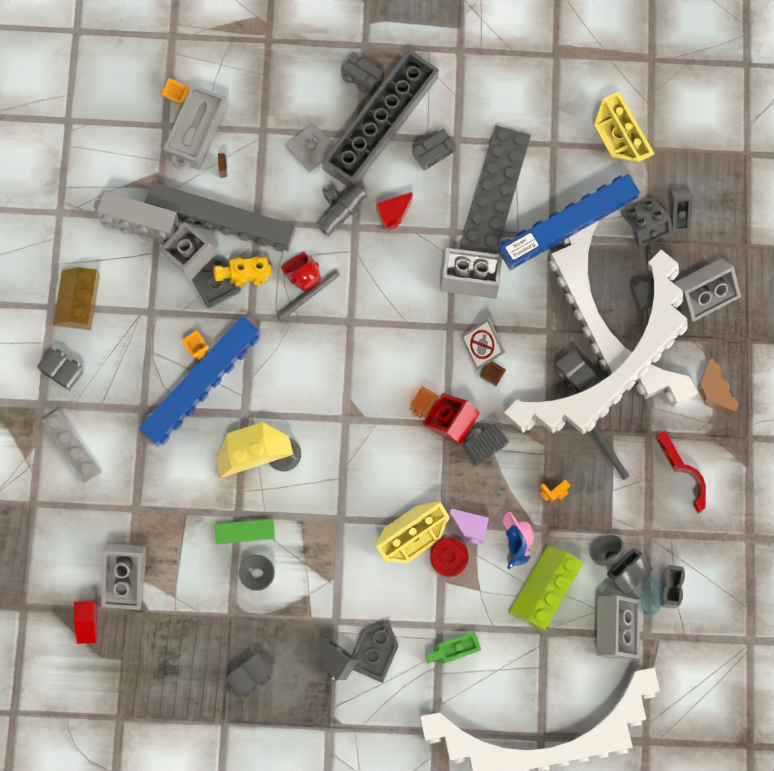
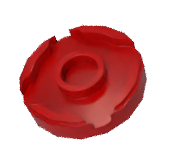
M441 539L431 549V566L441 576H458L468 565V550L457 539Z

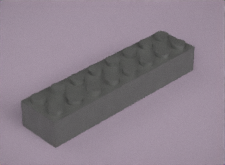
M408 50L322 161V170L350 189L357 185L436 82L439 69L411 50Z

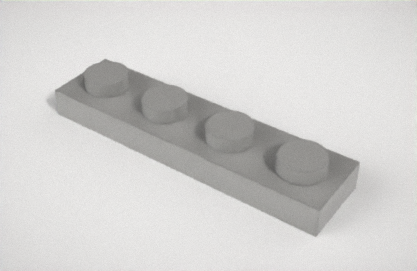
M58 410L42 420V423L85 484L102 473Z

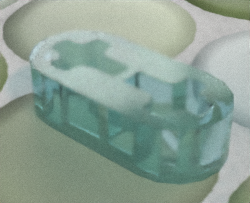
M657 578L647 579L642 586L641 609L648 616L655 615L660 610L662 587ZM651 582H653L654 586H657V589L653 590V595H650L651 590L647 588V585L651 584ZM650 598H652V605L656 606V608L652 609V612L646 607L650 602Z

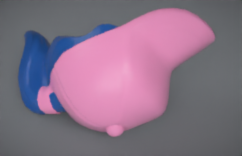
M508 512L503 517V523L507 529L508 547L513 555L507 566L508 569H511L513 566L522 565L529 561V548L534 541V534L528 522H518L514 515Z

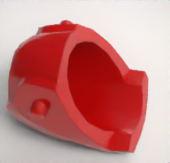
M304 251L281 266L284 275L291 284L302 291L311 289L321 279L318 262L315 263L312 256L307 255Z

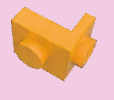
M168 78L161 96L181 105L188 95L190 86H184Z
M197 330L181 340L194 360L197 358L198 360L203 359L208 353L207 351L210 350Z
M564 480L554 490L550 491L543 483L538 488L540 490L539 495L544 501L552 503L557 498L563 499L569 493L567 490L571 485Z

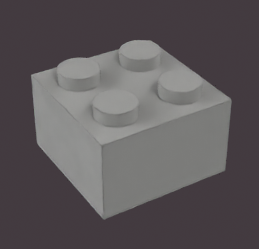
M186 222L159 249L171 263L191 280L218 253L209 241Z

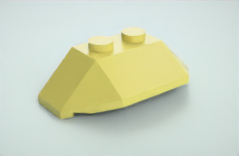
M620 92L604 98L594 128L611 158L638 163L653 156L652 148Z
M261 422L227 433L217 455L216 462L220 477L223 478L291 456L293 451L289 436Z
M440 501L415 506L383 529L375 547L385 562L408 563L440 541L449 516Z

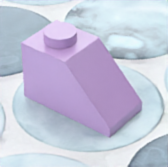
M451 509L449 517L463 539H466L467 543L473 545L483 543L489 518Z

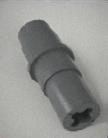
M354 185L341 199L338 198L336 200L337 203L317 224V227L325 235L330 236L350 215L353 216L355 214L354 211L361 205L367 194L359 186Z

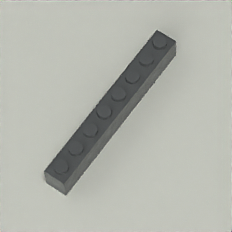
M155 182L151 183L145 199L147 204L177 212L178 218L183 219L188 224H200L207 230H212L213 228L219 230L224 235H236L237 238L243 241H248L249 239L255 241L260 246H272L273 249L280 252L284 250L289 252L296 232L295 225Z

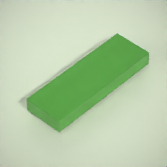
M273 519L214 524L216 545L275 539Z

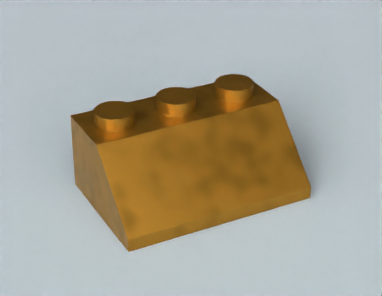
M76 267L62 270L53 326L91 330L100 279L97 269Z

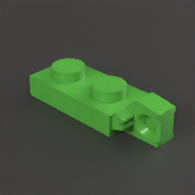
M474 631L438 644L436 647H433L434 652L425 655L427 664L438 661L439 665L446 664L479 652L481 647Z

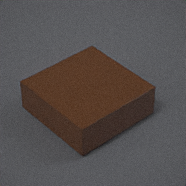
M218 153L220 178L227 176V162L224 153Z
M491 361L483 370L480 378L497 387L506 369Z

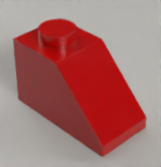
M412 192L376 203V211L383 229H395L402 223L413 200Z
M94 601L74 602V628L77 644H97V604Z

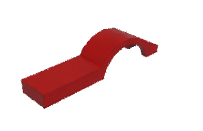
M666 431L659 433L656 440L674 472L689 474L697 483L699 493L693 506L697 513L702 512L706 508V484L703 476L694 467L684 465Z

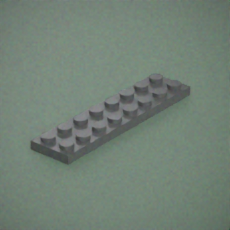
M495 125L460 244V250L497 254L530 141V134Z

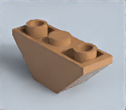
M712 358L704 368L697 389L705 406L728 415H733L738 410V403L729 392L730 387L727 380L723 379L721 375L720 365L717 362L715 363Z

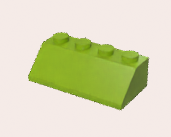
M547 545L508 613L543 633L584 562L565 551Z

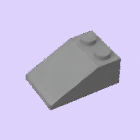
M106 544L102 550L101 607L141 610L146 566V546Z

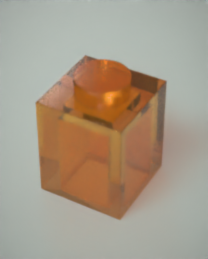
M422 386L410 405L411 413L417 418L421 419L423 417L426 419L436 404L438 395Z

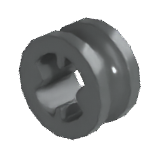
M328 186L327 190H322L325 199L330 205L333 204L334 200L338 199L335 190L331 186Z

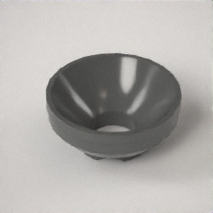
M289 437L293 455L269 462L272 468L286 472L294 469L299 464L301 449L294 439Z
M616 535L604 536L591 546L590 557L597 565L613 566L616 562L620 561L624 554V543ZM615 554V556L607 560L610 555Z
M262 555L247 557L239 568L241 583L252 591L266 589L273 582L275 576L272 562ZM253 570H262L263 577L260 580H254L251 576Z

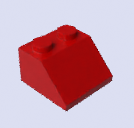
M442 393L423 425L446 440L461 444L480 412L467 400Z

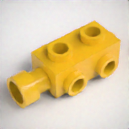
M255 256L251 259H243L238 257L230 260L228 267L214 266V280L223 281V279L230 278V283H235L236 286H244L246 282L262 285L272 275L271 264H268L267 258Z

